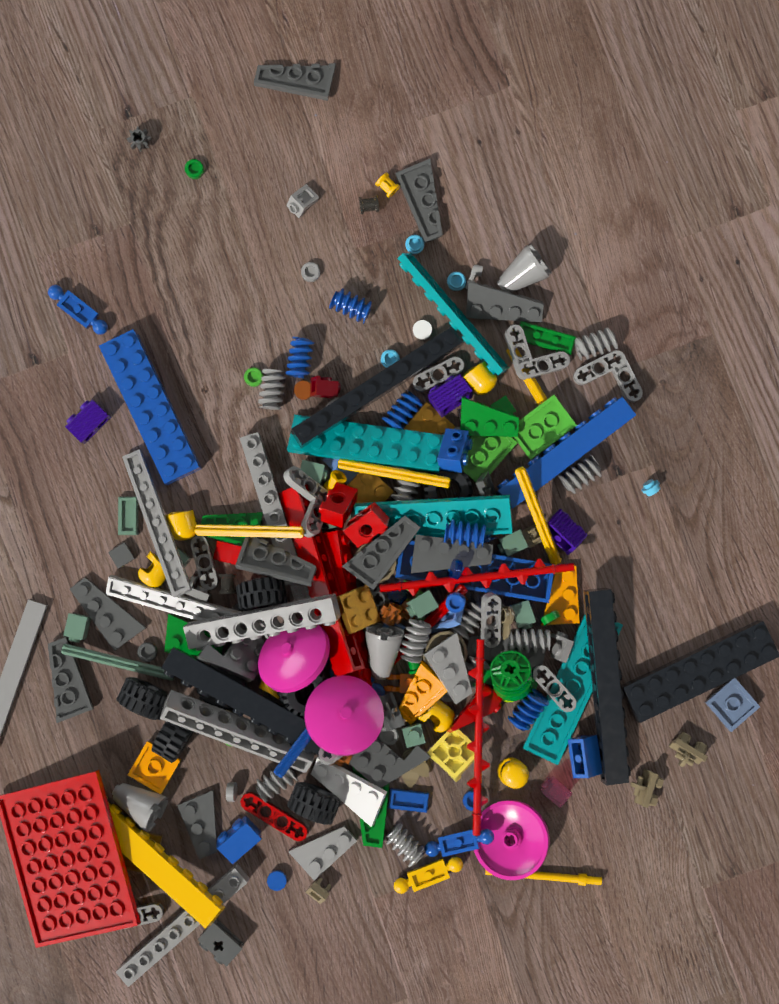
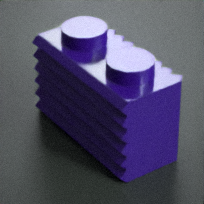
M461 374L457 376L452 375L441 386L436 385L430 389L428 400L438 414L443 417L461 405L462 396L472 399L473 391Z
M94 400L84 402L80 407L81 411L77 415L73 414L66 421L68 424L65 427L83 444L89 441L111 419V416Z
M559 509L547 521L554 542L567 555L572 553L588 536L583 528L576 525L571 520V517L566 512H563L562 509Z

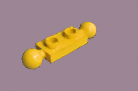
M452 857L445 864L442 858L407 872L409 879L398 878L395 880L394 890L399 894H403L412 886L413 891L416 892L449 879L448 872L461 871L463 861L459 857Z

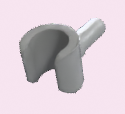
M474 265L468 280H474L475 275L481 276L483 266ZM467 281V283H466V285H465V287H464V288H466L467 290H468V281Z

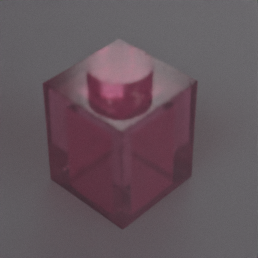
M554 776L551 778L547 777L541 784V792L559 808L573 794L571 790Z

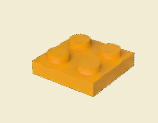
M147 741L130 769L128 776L155 792L162 794L181 759L178 758L173 763L152 752L153 743Z

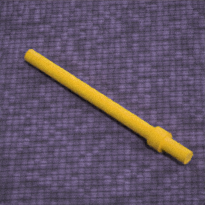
M485 870V875H492L487 870ZM536 871L526 877L527 879L578 883V885L586 886V884L602 885V877L587 876V874L582 873L571 875Z

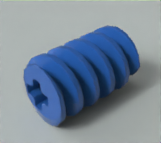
M342 288L339 292H335L329 309L336 305V312H340L343 309L342 314L344 316L350 312L349 318L352 319L356 316V321L360 322L363 319L364 324L371 311L372 301L365 305V298H362L359 302L357 294L351 298V292L349 291L344 295V288Z
M292 337L295 341H291L290 345L294 348L289 349V353L292 356L288 357V360L292 363L287 364V368L290 371H286L285 375L304 379V375L310 374L305 368L311 367L306 360L312 359L307 354L314 351L309 348V345H314L315 342L306 338Z
M406 390L408 394H401L403 400H396L399 406H391L394 412L387 411L389 418L382 417V420L391 428L404 429L401 424H409L406 417L413 419L411 411L418 413L416 405L423 406L422 402L408 390Z
M452 519L449 524H446L444 543H447L448 539L451 538V544H455L458 539L459 546H462L464 541H466L467 547H470L472 542H474L476 549L480 544H482L483 548L486 525L479 529L478 524L475 523L473 528H471L470 522H467L465 527H463L461 520L455 525V520Z
M532 688L533 694L528 693V700L525 698L521 699L524 705L517 704L520 711H512L515 717L508 716L509 721L522 731L529 730L531 728L530 724H534L535 718H539V712H543L544 706L549 705L548 699L534 688Z

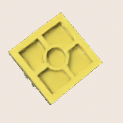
M459 729L451 733L447 731L427 752L431 759L443 768L455 782L462 777L463 772L474 762V752L467 749V744L472 741Z

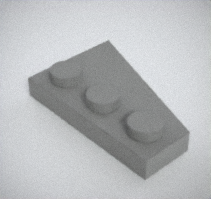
M454 633L423 655L453 702L457 704L471 695L472 689L458 635Z
M344 825L301 846L290 849L288 852L309 876L315 880L356 843L357 839Z

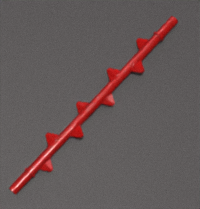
M537 559L533 568L510 570L505 563H502L497 572L473 574L468 567H464L460 576L437 578L432 571H429L424 580L379 584L380 592L408 589L412 596H416L419 588L444 585L448 592H452L455 584L481 581L485 588H489L492 580L516 577L521 584H525L528 576L574 571V563L546 566L541 559Z
M477 639L476 667L468 671V675L476 679L475 704L469 708V712L475 715V740L467 744V749L474 752V777L467 782V785L474 789L472 813L474 836L481 835V807L488 802V798L481 795L482 771L490 767V763L482 759L483 733L489 729V725L483 722V698L491 694V690L484 686L485 639Z

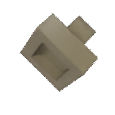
M535 524L521 531L529 549L542 542Z
M319 878L306 890V893L319 904L323 903L330 895L327 892L331 888L330 884L325 888L320 886L323 878Z

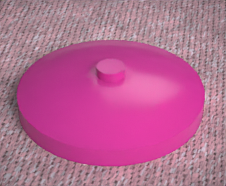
M317 625L313 629L302 627L296 632L287 633V631H281L279 635L269 636L261 649L258 659V670L263 682L271 689L281 693L295 692L312 683L322 672L329 657L330 642L327 633L320 625Z
M336 676L323 681L312 691L305 706L304 719L311 739L321 749L334 755L349 756L366 750L374 743L382 730L384 710L380 697L368 683L352 676Z
M503 800L494 803L482 812L481 830L490 829L494 833V840L491 844L486 845L480 842L481 848L474 850L478 861L485 870L504 880H520L535 873L546 860L550 846L549 831L541 815L533 807L516 800Z

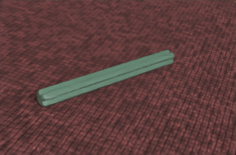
M63 644L61 653L171 681L174 680L163 673L165 670L161 669L162 667L69 644Z

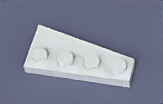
M317 758L311 775L372 827L375 824L387 791L336 764L325 765Z

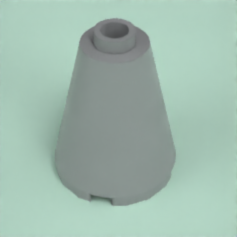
M372 624L366 627L365 634L371 674L378 680H385L386 677L391 675L404 638V630L400 627L389 626V628L382 627L383 624Z
M126 783L118 784L112 792L113 800L146 832L155 827L154 821L157 818L161 819L168 804L166 796Z

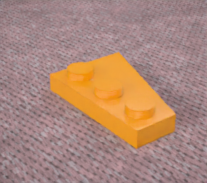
M574 566V571L554 574L549 603H546L543 617L555 610H558L561 617L548 625L580 623L576 566Z
M423 661L399 706L402 717L410 725L447 692L436 673Z

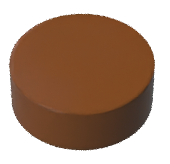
M303 380L296 383L294 393L298 399L307 400L310 398V383Z

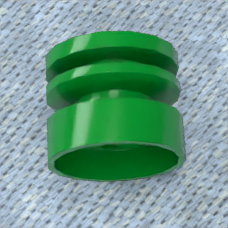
M505 651L493 659L490 666V675L493 690L496 694L507 701H517L526 697L531 691L533 684L531 666L526 656L516 651Z

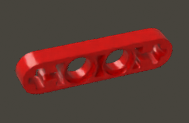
M247 792L242 796L240 802L244 810L295 841H302L306 838L308 828L298 819L272 803L264 802L260 796L253 792ZM253 797V803L258 804L259 801L262 802L257 812L254 811L256 806L253 804L246 805L247 801L245 798ZM264 806H268L271 809V815L268 817L261 814V808ZM281 816L286 817L288 820V824L285 827H281L277 823V819ZM291 821L295 823L293 824L294 828H303L302 832L304 833V835L300 834L299 836H296V831L292 828L290 832L287 831V829L291 825Z

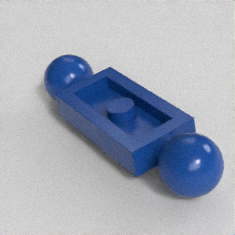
M59 285L49 287V297L53 300H60L57 306L87 329L92 325L93 331L98 335L107 332V323L101 319L97 320L96 318L99 314L69 290L63 294V289Z
M473 829L445 835L438 837L439 843L429 841L425 845L424 850L430 857L437 856L440 851L442 857L481 848L480 842L486 845L491 844L494 840V833L490 829H483L480 836H474Z

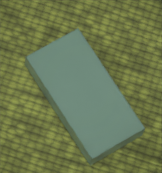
M118 497V535H138L139 502L137 497Z

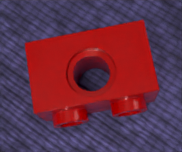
M336 482L333 489H329L326 501H322L319 507L321 521L343 528L354 509L355 503H357L358 489Z
M373 502L349 519L344 525L343 532L358 548L363 544L370 543L375 535L383 534L388 529L390 518Z

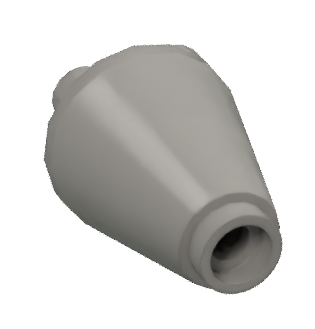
M532 244L524 247L499 277L500 280L497 281V284L501 290L511 293L547 279L552 273Z

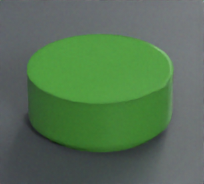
M252 367L246 370L244 380L249 386L257 387L263 382L261 380L263 373L260 369Z

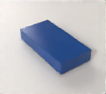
M391 788L388 808L427 813L429 792Z

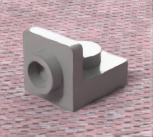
M306 184L290 196L287 207L291 213L301 218L304 211L318 201L319 196Z
M192 576L191 579L188 578L192 591L185 594L209 602L212 594L207 593L208 589L201 586L194 588L198 577Z
M557 631V634L550 632V636L557 639L552 648L551 657L566 663L574 641L567 639L568 635Z

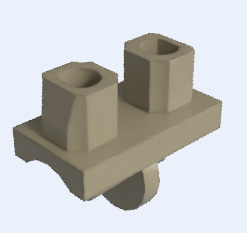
M685 732L680 733L668 746L676 751L675 757L680 759L678 765L684 767L685 764L693 766L694 762L698 765L702 761L705 762L708 757L705 755L707 745L699 741L695 743L694 747L688 745L691 736Z
M644 769L642 776L638 777L637 783H630V786L635 788L633 793L635 795L634 802L646 808L656 806L658 796L653 794L654 787L661 788L664 779L659 777L658 774Z

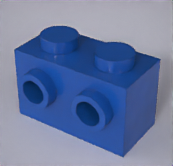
M446 428L437 457L441 471L462 473L464 465L468 464V450L472 449V439L469 437V431Z
M581 735L568 739L573 778H591L603 774L597 735Z
M244 816L242 819L239 818L232 824V828L218 836L217 849L234 864L262 839L261 830L247 816Z

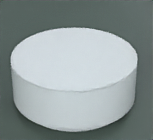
M425 320L417 321L413 326L414 336L419 340H425L430 337L432 333L431 324Z

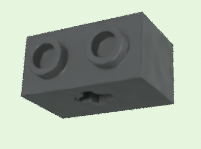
M217 918L198 938L201 948L205 951L209 950L214 955V959L226 967L244 946V943ZM217 942H223V945H216Z

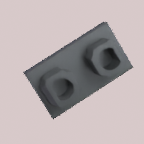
M393 692L381 696L380 700L384 710L383 723L386 731L388 732L405 725Z

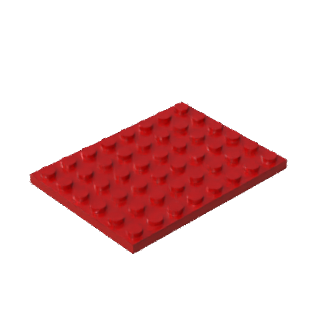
M99 770L0 795V817L36 948L141 924Z

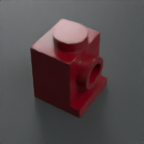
M311 377L310 397L331 399L338 397L341 390L339 381H332L331 377Z

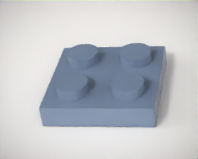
M736 678L726 682L705 701V704L730 732L760 708Z

